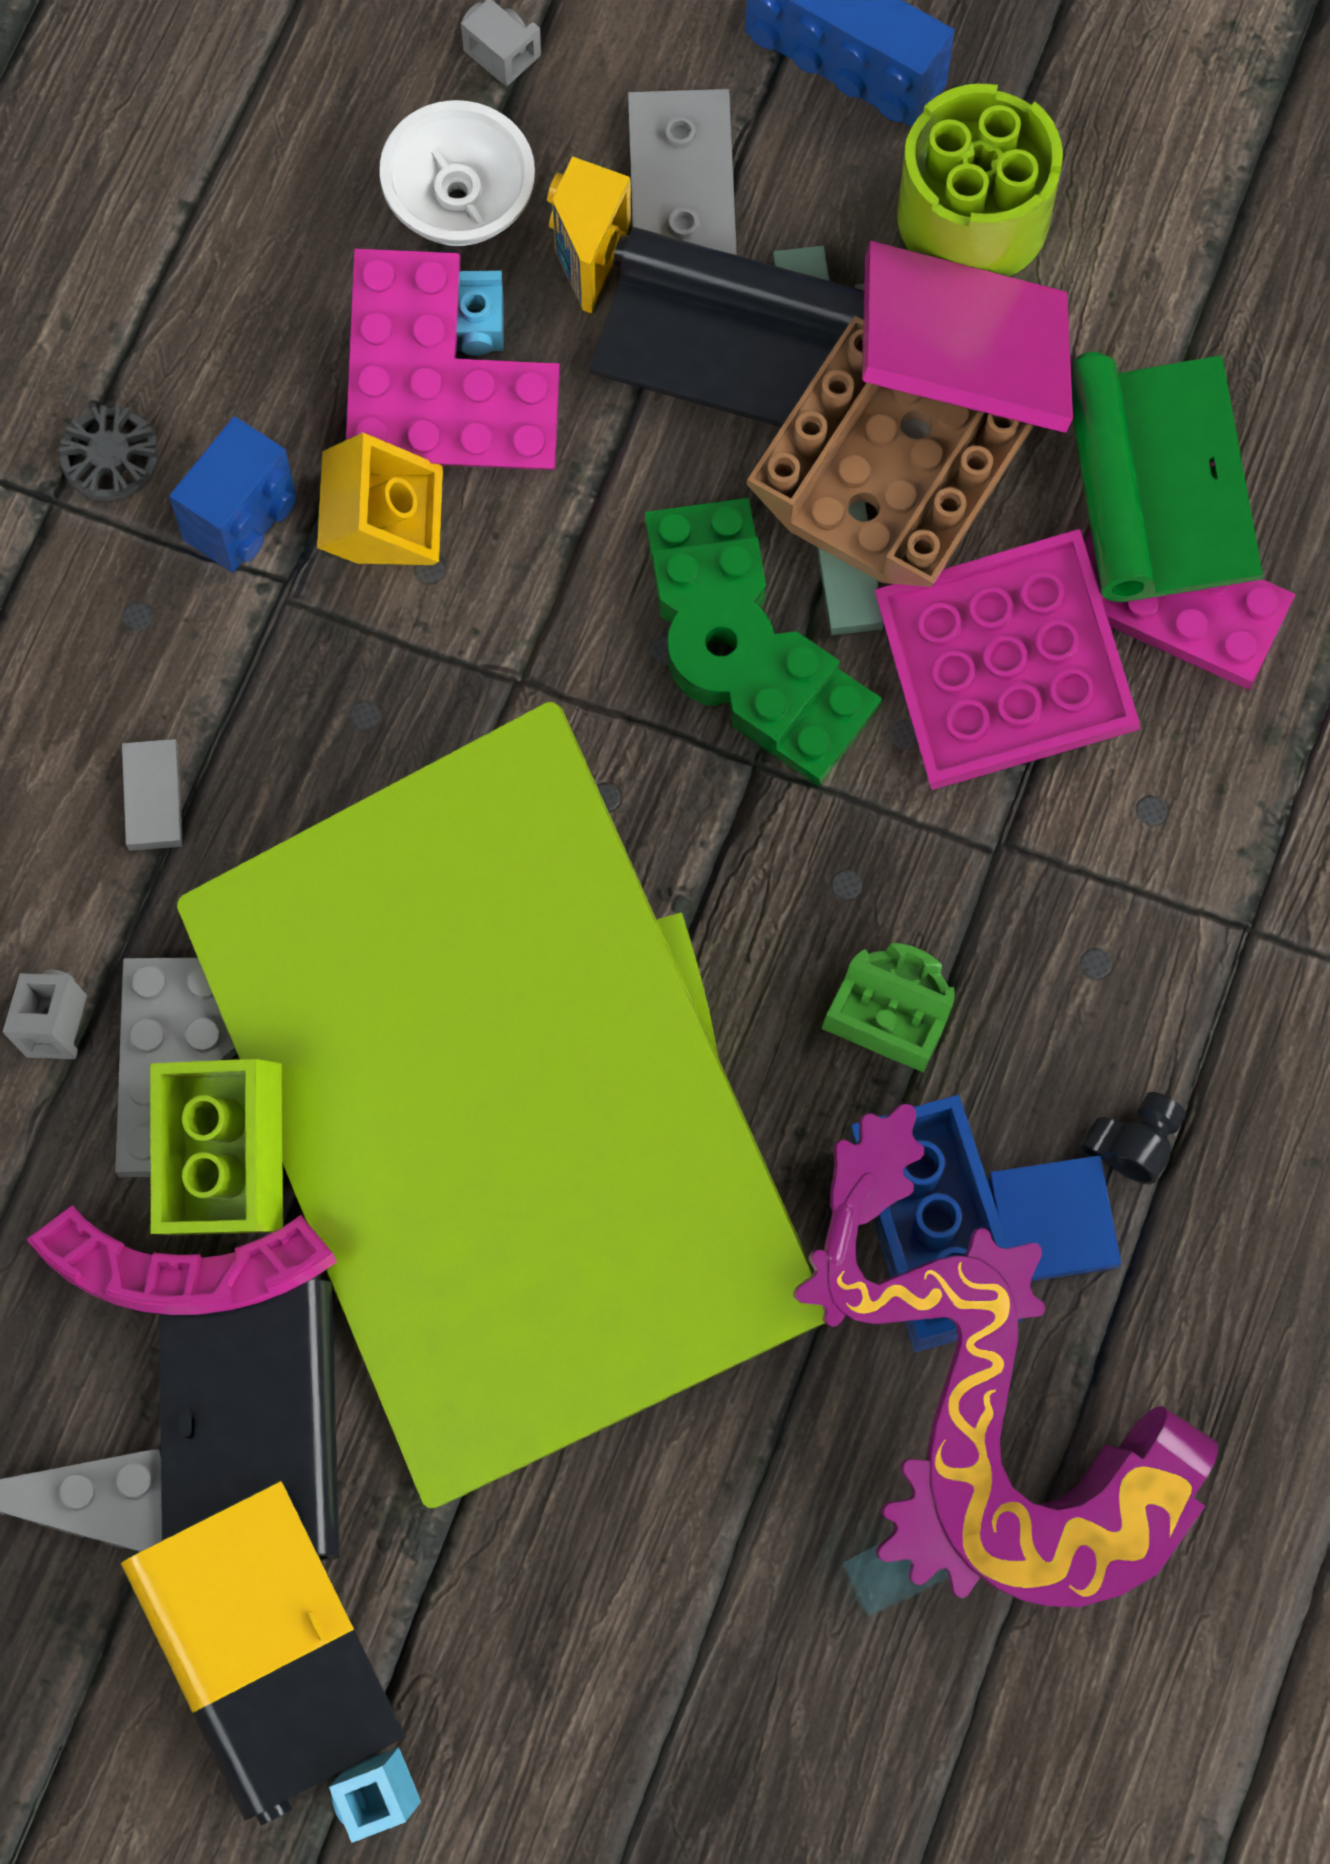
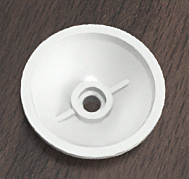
M453 100L437 102L411 113L389 135L380 159L382 192L392 212L412 231L430 241L443 245H472L486 241L513 224L524 211L534 186V159L529 143L520 129L497 110L470 101ZM454 190H461L466 193V197L456 199L450 197L449 193Z

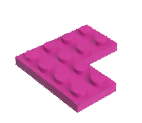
M354 249L346 440L364 432L429 460L430 463L442 466L555 471L560 364L456 359L461 262L459 253Z
M1214 462L1210 463V468L1214 466ZM1090 530L1084 543L1110 627L1243 688L1251 689L1293 602L1295 593L1266 580H1257L1128 602L1109 601L1101 594Z

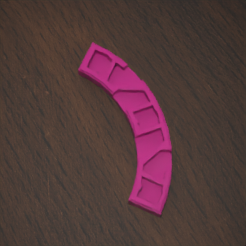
M73 1205L27 1238L31 1247L48 1266L68 1282L90 1295L118 1306L142 1312L167 1315H200L229 1311L257 1304L290 1291L337 1263L333 1252L301 1215L284 1227L261 1239L235 1247V1252L202 1258L200 1254L175 1255L154 1252L151 1255L128 1248L123 1242L97 1229Z

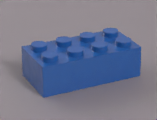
M746 0L745 33L750 35L756 44L765 49H774L792 59L801 70L811 74L817 73L833 82L845 95L863 99L877 107L889 120L894 122L902 121L912 127L917 118L923 113L924 106L938 96L947 85L955 29L903 0Z
M959 1094L913 1107L916 1110V1120L912 1135L924 1147V1155L921 1159L907 1165L903 1169L904 1176L913 1183V1192L908 1197L897 1200L872 1219L890 1277L934 1259L954 1255L964 1256L971 1234L977 1228L988 1230L993 1242L998 1247L1009 1248ZM859 1123L852 1124L850 1127L848 1141L852 1144H856L859 1141ZM947 1317L904 1321L914 1353L957 1341L956 1326ZM1024 1318L1018 1319V1323L1022 1322Z

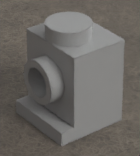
M486 0L484 3L479 2L473 5L461 22L463 51L506 87L541 56L540 28L534 22L526 27L517 13L509 8L503 10L493 0Z
M50 969L43 971L42 974L20 973L2 1033L27 1058L76 1059L78 1049L75 1047L74 1041L87 994L78 986L71 975L63 971Z

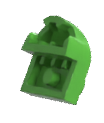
M891 943L886 951L870 954L864 949L851 961L846 977L825 1017L822 1029L924 1073L942 1035L954 1003V987H948L947 982L941 975V963L921 949L900 943Z

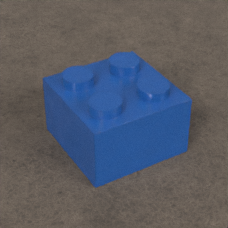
M233 416L172 491L169 498L183 541L231 573H234L243 561L249 562L257 555L264 542V534L275 521H283L289 515L296 501V492L286 449L236 416Z

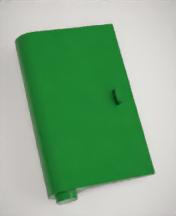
M1086 352L1079 355L1071 363L1073 425L1100 589L1103 597L1109 601L1128 602L1263 580L1262 566L1222 355L1118 373L1115 360L1109 356H1104L1100 352ZM1214 462V466L1210 468V463Z

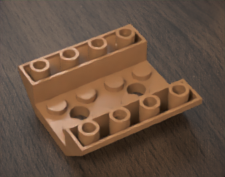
M854 316L747 479V485L791 533L877 579V581L890 584L932 587L1034 425L862 381L864 320ZM917 419L928 425L930 433L922 439H912L903 433L901 426L909 420ZM865 501L875 507L878 515L870 521L861 522L850 515L848 508L855 502Z

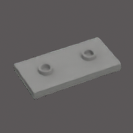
M729 89L628 92L633 227L737 255Z

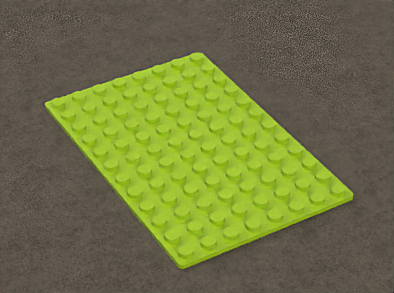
M546 702L179 898L177 902L178 911L239 1059H259L282 1063V1163L307 1223L333 1252L337 1263L326 1270L422 1503L426 1507H441L824 1324V1309L821 1305L800 1303L793 1297V1291L796 1286L811 1277L814 1271L565 713L556 703Z

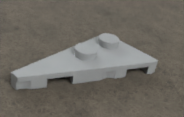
M158 1448L0 1479V1514L35 1522L40 1526L79 1537L99 1540L123 1549L124 1547L141 1552L162 1541L161 1450Z

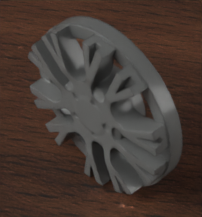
M100 405V408L92 407V412L83 415L76 421L74 419L71 421V425L66 427V433L60 441V463L64 475L72 487L89 498L101 501L127 498L145 487L156 471L159 460V448L156 437L148 422L132 413L127 407L121 408L118 405L115 408H106V405ZM108 419H114L113 431H106ZM95 422L99 424V430L94 434L84 430ZM125 422L136 426L128 434L120 433ZM75 438H78L80 440L88 442V445L84 446L82 444L75 443L74 440ZM146 438L148 440V442L136 444L130 447L128 445ZM82 454L87 456L83 462L70 467L69 455ZM136 455L149 457L145 469L131 464V457ZM92 467L94 470L84 482L80 481L79 479ZM125 470L134 479L128 485L120 475ZM113 476L114 489H97L100 477Z

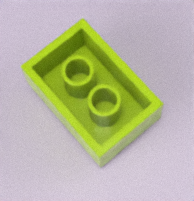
M259 1059L150 1063L151 1234L273 1233L283 1227L282 1063Z

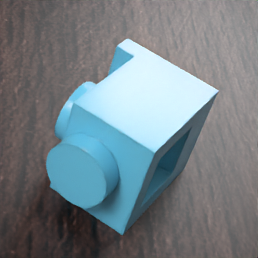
M460 271L456 352L481 356L491 351H504L502 271Z

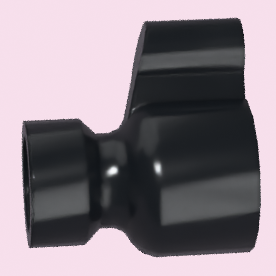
M1148 1092L1138 1108V1121L1125 1123L1106 1117L1097 1118L1081 1145V1149L1091 1157L1101 1156V1159L1107 1161L1117 1172L1135 1182L1148 1185L1155 1183L1170 1157L1171 1144L1167 1137L1169 1134H1174L1178 1131L1186 1117V1111L1179 1103L1157 1092Z

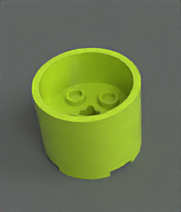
M994 84L959 86L947 90L929 101L924 106L923 113L917 118L906 138L897 207L899 232L909 251L1010 277L1033 261L1046 240L1062 168L1063 149L1061 139L1050 116L1036 102L1030 105L1014 95L997 91L998 85Z

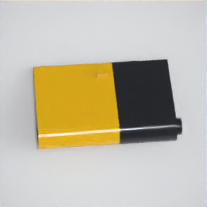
M282 1481L137 1553L121 1563L244 1821L256 1816L260 1826L284 1815L292 1810L288 1801L289 1798L406 1737Z

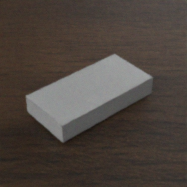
M176 739L122 743L125 833L128 851L183 847L179 752Z

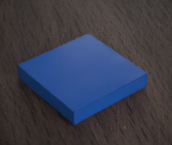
M1101 1156L990 1172L989 1181L992 1197L1009 1248L1025 1243H1037L1041 1247L1042 1256L1031 1281L1120 1268L1122 1262Z

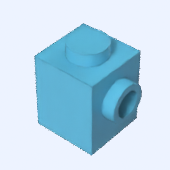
M399 1747L351 1765L344 1769L329 1786L335 1813L340 1822L344 1824L351 1843L405 1823L421 1803Z

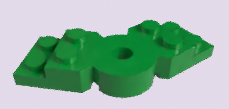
M749 498L645 512V524L660 617L671 623L668 633V666L675 684L685 695L698 703L707 706H719V703H729L731 723L734 729L819 787L880 709L882 698L839 669L840 660L797 631L774 634L769 618L761 609L765 602L766 582L758 537L755 536ZM717 643H725L731 646L734 651L727 656H716L708 648Z

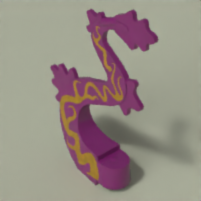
M900 1104L884 1118H880L872 1113L863 1114L859 1120V1141L856 1144H852L847 1140H839L833 1145L835 1164L830 1189L832 1216L824 1250H813L810 1253L809 1262L815 1271L811 1277L796 1286L793 1291V1297L800 1303L821 1305L824 1309L823 1321L831 1327L838 1326L845 1316L852 1320L872 1324L947 1317L956 1326L958 1334L957 1345L932 1422L927 1460L908 1458L901 1462L900 1470L912 1488V1496L908 1499L887 1502L881 1507L882 1516L891 1520L895 1527L893 1533L878 1545L876 1556L884 1562L908 1559L911 1563L908 1578L910 1582L917 1585L926 1583L937 1571L944 1568L947 1571L951 1592L954 1596L960 1598L967 1597L978 1580L982 1579L989 1586L1022 1601L1056 1607H1083L1118 1597L1156 1576L1206 1507L1195 1499L1194 1496L1215 1464L1218 1454V1443L1167 1408L1159 1406L1148 1411L1135 1423L1118 1448L1105 1445L1079 1484L1060 1499L1038 1505L1032 1503L1015 1490L1002 1466L1000 1436L1018 1343V1319L1039 1317L1044 1314L1046 1309L1044 1303L1033 1295L1030 1288L1031 1278L1042 1256L1041 1247L1037 1243H1025L1006 1249L1000 1248L993 1242L988 1230L977 1228L971 1234L964 1256L954 1255L934 1259L876 1284L866 1280L856 1264L858 1225L868 1223L897 1200L908 1197L913 1192V1183L904 1176L903 1169L907 1165L921 1159L924 1155V1147L912 1135L916 1120V1110L912 1105Z

